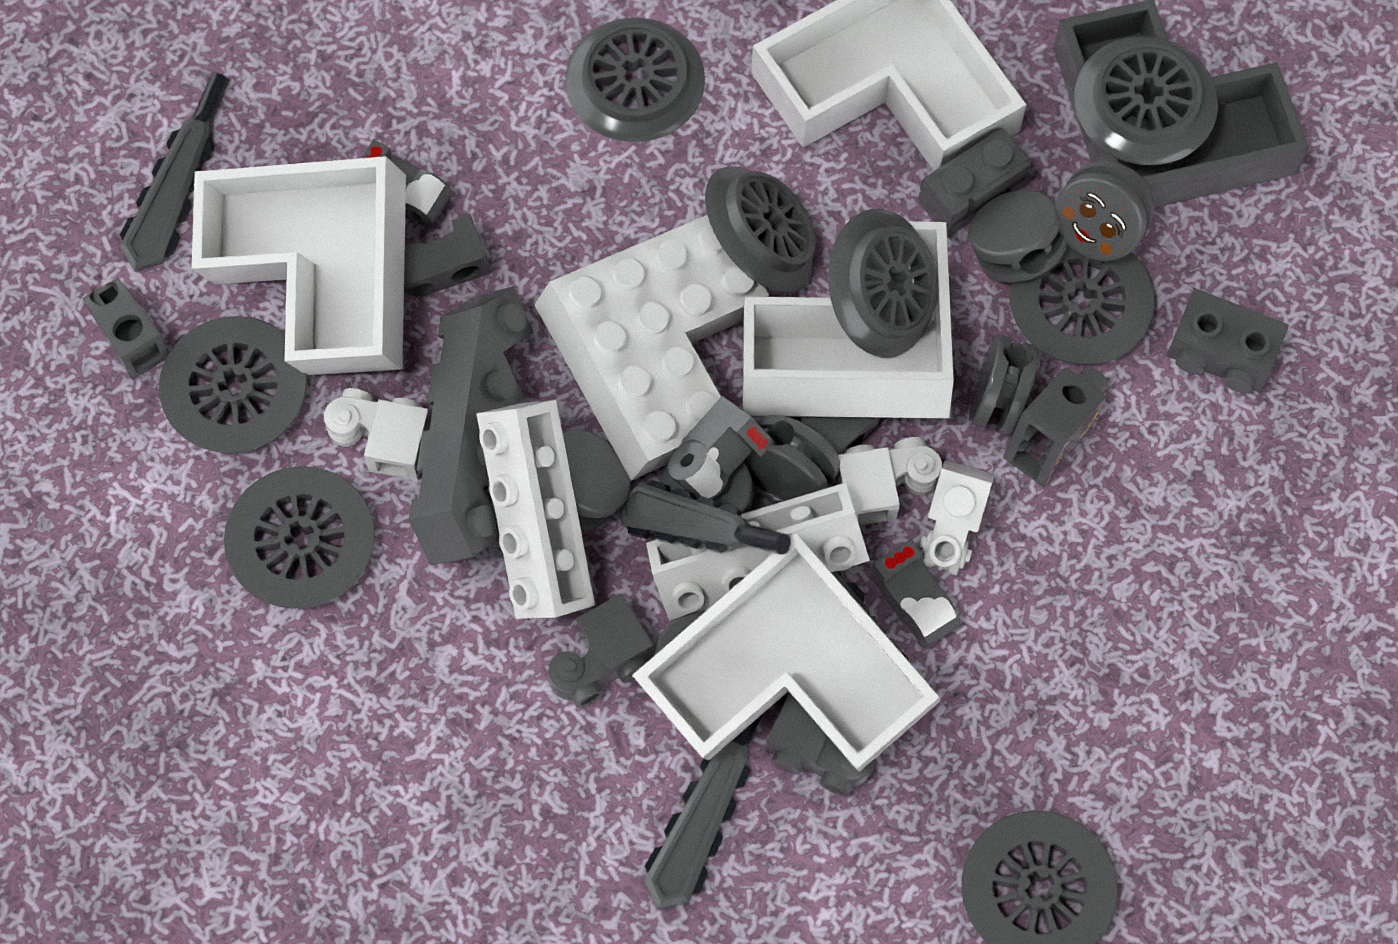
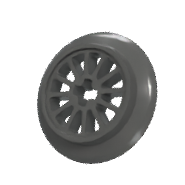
M633 17L605 23L587 34L578 43L570 56L566 69L565 84L568 99L575 113L591 129L618 141L646 142L673 133L693 116L703 97L705 71L698 51L685 35L663 22ZM633 42L644 43L640 53L634 52ZM625 43L628 55H624L617 45ZM653 46H656L660 49L656 53L648 57ZM605 53H609L614 60L602 56ZM666 59H671L672 62H673V63L661 64V63L664 62ZM639 67L644 69V81L639 78H635L632 82L627 81L626 69L633 72ZM598 68L606 72L594 73V70ZM672 76L677 77L675 81H671L665 78ZM610 85L603 91H599L597 88ZM657 90H660V91H663V92H666V93H669V94H668L666 97H662V96L658 93ZM622 92L617 104L610 101ZM645 94L654 104L645 107L642 95ZM631 96L636 97L637 108L626 107Z
M1134 36L1113 41L1097 50L1086 61L1080 70L1075 84L1074 104L1082 128L1089 138L1102 150L1126 162L1141 165H1159L1182 159L1203 144L1216 122L1218 96L1210 73L1203 63L1190 51L1165 39L1150 36ZM1144 62L1154 63L1155 66L1152 73H1147ZM1128 64H1134L1136 74L1127 66ZM1160 66L1170 69L1164 76H1158ZM1116 74L1120 79L1111 77V75ZM1178 78L1181 79L1183 82L1178 84H1171ZM1142 89L1151 90V97L1155 98L1153 104L1144 103V98L1140 95ZM1106 91H1110L1116 94L1107 95ZM1187 96V97H1189V100H1186V99H1183V98H1179V97ZM1124 107L1118 113L1112 110V108ZM1175 112L1182 113L1185 115L1184 117H1179ZM1130 116H1136L1137 118L1134 126L1124 121ZM1159 117H1160L1169 127L1162 128V127H1161V124H1160ZM1146 119L1149 121L1151 130L1140 127L1142 120Z
M736 166L717 170L707 183L705 204L710 225L723 250L742 272L763 287L781 293H792L804 288L809 283L813 274L815 233L803 204L784 183L767 173L751 171Z
M870 209L863 211L851 218L842 228L833 245L828 271L829 293L838 322L852 342L865 352L878 357L901 355L914 347L923 336L936 305L938 275L932 254L916 229L906 219L889 210Z
M1067 245L1060 260L1047 272L1030 280L1010 284V306L1020 331L1040 351L1067 363L1081 365L1099 364L1124 355L1143 338L1154 314L1155 296L1152 281L1146 268L1133 252L1116 260L1099 261L1087 258ZM1071 265L1081 266L1080 278L1075 277L1070 267ZM1088 266L1100 270L1094 279H1088L1087 277ZM1061 270L1066 282L1054 275L1053 272ZM1107 276L1114 281L1113 284L1104 287L1099 286ZM1045 283L1055 291L1041 290L1040 286ZM1076 291H1082L1084 298L1092 299L1087 309H1080L1078 302L1071 301ZM1120 293L1122 296V300L1106 298ZM1039 302L1053 303L1055 305L1042 309ZM1107 311L1121 312L1122 317L1117 319ZM1060 314H1064L1062 319L1055 326H1053L1047 320ZM1096 319L1110 328V330L1105 333L1101 332ZM1070 321L1075 322L1074 336L1061 332ZM1082 322L1086 323L1092 337L1081 336Z
M230 316L217 318L197 326L175 344L162 367L159 381V396L166 418L176 432L184 439L209 451L238 453L256 449L271 442L291 425L298 415L305 398L307 375L284 361L285 333L280 329L256 318ZM237 350L247 351L241 363L236 364L235 352ZM228 351L229 363L222 365L216 355ZM256 356H261L265 359L251 368ZM207 361H211L217 372L212 373L201 367ZM270 370H275L276 372L274 377L260 378ZM232 377H236L239 383H243L240 385L242 393L236 396H232L229 390H225L227 388L226 380ZM195 378L210 383L192 386L193 380ZM277 388L273 397L259 392L261 390ZM209 396L197 405H194L192 402L193 398ZM255 401L268 408L262 414H258L250 402ZM218 406L212 419H207L203 416ZM245 408L253 420L241 424L240 409ZM232 409L233 424H221L228 410Z
M298 466L280 469L254 482L235 502L227 519L224 533L226 559L238 582L261 601L284 608L300 609L314 607L337 598L360 578L368 565L373 551L374 523L369 506L363 496L351 483L341 476L316 467ZM311 501L306 515L300 516L298 502ZM292 503L293 517L287 518L279 507ZM321 505L331 509L316 521L314 520ZM273 513L283 525L278 527L264 521ZM336 519H340L343 524L341 527L323 530ZM301 529L305 535L314 534L307 538L309 546L299 550L295 543L287 545L293 540L291 532ZM259 532L277 537L257 542ZM344 538V544L341 548L325 543V541ZM277 550L264 561H261L258 557L260 552ZM321 552L337 559L331 566H327L318 553ZM287 558L284 567L279 575H276L270 571L273 567H275L277 564H279L281 561ZM308 560H313L322 573L310 578ZM300 562L302 579H289L295 564Z
M1025 811L1004 817L992 824L978 837L971 847L964 863L961 879L965 910L973 927L987 944H1096L1111 924L1117 905L1118 884L1116 873L1104 846L1083 825L1071 818L1053 812ZM1028 846H1041L1043 848L1039 866L1034 864ZM1050 848L1064 855L1054 868H1048L1047 866ZM1016 849L1020 850L1026 869H1023L1008 854ZM1069 861L1078 870V873L1065 877L1057 875ZM1003 863L1018 879L997 875L995 870L998 864ZM1034 876L1038 882L1047 879L1052 886L1047 892L1049 900L1044 902L1040 896L1030 898L1026 894L1031 885L1029 877ZM1081 881L1084 894L1063 890L1062 887ZM993 884L1012 888L1016 891L995 897L993 894ZM1059 899L1080 904L1082 908L1079 915L1075 916ZM1020 901L1021 904L1009 917H1004L998 908L1000 905ZM1050 908L1066 920L1069 925L1061 930L1057 929ZM1025 909L1030 911L1027 931L1012 924ZM1038 912L1042 913L1049 933L1037 934L1034 932Z

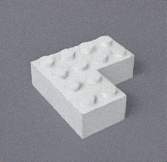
M836 0L753 45L751 74L803 148L886 103L933 171L1000 128L1005 130L1010 137L1020 132L1026 103L951 0Z
M386 156L195 172L192 269L213 284L287 280L284 361L302 373H306V375L403 369L406 174Z
M708 215L550 281L535 303L538 313L631 481L667 465L670 457L686 435L721 398L692 344L743 321L744 296H769L765 287L749 278L729 258L712 230Z
M908 221L916 229L932 254L938 275V296L925 333L914 347L901 355L878 357L860 349L846 335L838 322L831 298L744 296L743 411L749 416L949 418L954 379L946 222Z
M796 533L790 538L791 546L786 554L772 553L632 675L700 756L707 760H710L783 695L790 691L854 767L861 771L941 701L936 692Z

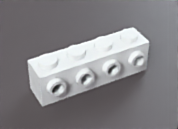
M556 400L515 404L477 413L480 430L479 439L484 451L490 482L489 491L494 503L500 534L499 543L504 555L510 586L509 595L513 603L515 618H556L595 606Z
M846 483L741 514L750 525L785 533L790 538L796 533L830 572L843 571L854 565L870 561ZM679 538L673 544L658 540L646 543L652 575L669 621L690 613L708 610L772 554V552L746 545L735 549L727 548L723 553H717L706 549L705 543L698 548L686 547L680 543Z

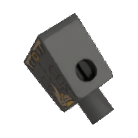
M1092 367L1083 368L1079 374H1076L1071 369H1062L1022 413L1003 459L1044 488L1092 428L1106 399L1103 393L1108 387L1105 376ZM1039 432H1042L1052 441L1042 452L1044 455L1038 461L1024 450Z

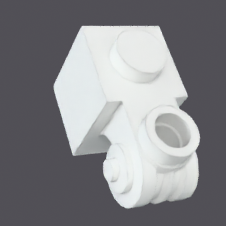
M354 388L344 389L342 397L334 399L327 405L324 411V421L330 439L335 444L349 447L355 445L362 435L368 437L364 453L368 472L418 481L420 472L416 470L422 432L430 430L431 423L427 408H423L420 403L407 398H395L393 402L378 399V402H374L371 394Z
M910 437L902 439L895 443V449L889 450L888 447L875 449L872 445H858L847 449L844 454L838 455L840 470L836 476L837 484H847L859 526L897 519L900 504L896 487L904 483L906 488L915 495L929 494L937 487L942 469V461L935 450L925 445L924 438Z
M945 460L928 514V518L936 520L934 530H930L928 537L922 536L919 548H922L921 553L923 554V562L926 567L931 568L935 566L939 571L945 569L949 574L957 575L959 568L963 569L965 562H969L972 550L967 549L969 543L966 540L969 530L978 532L994 474Z

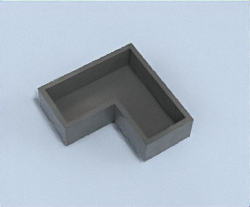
M1146 0L1060 20L1053 50L1091 163L1111 161L1127 166L1135 171L1148 185L1153 196L1154 208L1284 178L1298 173L1309 147L1278 62L1212 77L1218 96L1216 122L1203 144L1182 159L1166 164L1141 165L1126 162L1108 154L1089 138L1078 120L1074 104V90L1077 77L1086 61L1097 50L1113 41L1134 36H1150L1168 40L1154 0ZM1144 62L1147 73H1152L1155 66L1154 63ZM1128 64L1127 66L1136 74L1134 64ZM1160 66L1158 76H1164L1170 69ZM1116 74L1111 75V77L1120 79ZM1178 78L1171 84H1178L1183 82L1181 79ZM1141 90L1140 95L1143 96L1144 103L1153 104L1155 98L1151 97V90ZM1106 91L1107 95L1116 94L1110 91ZM1187 96L1179 97V98H1183V99L1189 100V97H1187ZM1124 107L1112 108V110L1118 113ZM1175 112L1179 117H1184L1185 115L1182 113ZM1130 116L1124 122L1134 126L1137 118L1136 116ZM1159 117L1161 127H1162V128L1169 127V126ZM1146 119L1142 120L1140 127L1151 130L1149 121Z

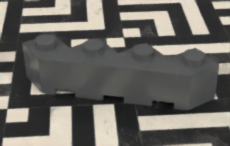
M513 286L473 297L440 318L438 337L444 340L440 363L433 364L427 400V403L433 406L430 430L422 432L416 470L423 473L419 498L412 500L409 514L410 524L430 566L474 557L500 536L495 512L483 489L490 482L484 451L479 439L480 430L476 414L515 405L524 399L503 352L534 331Z

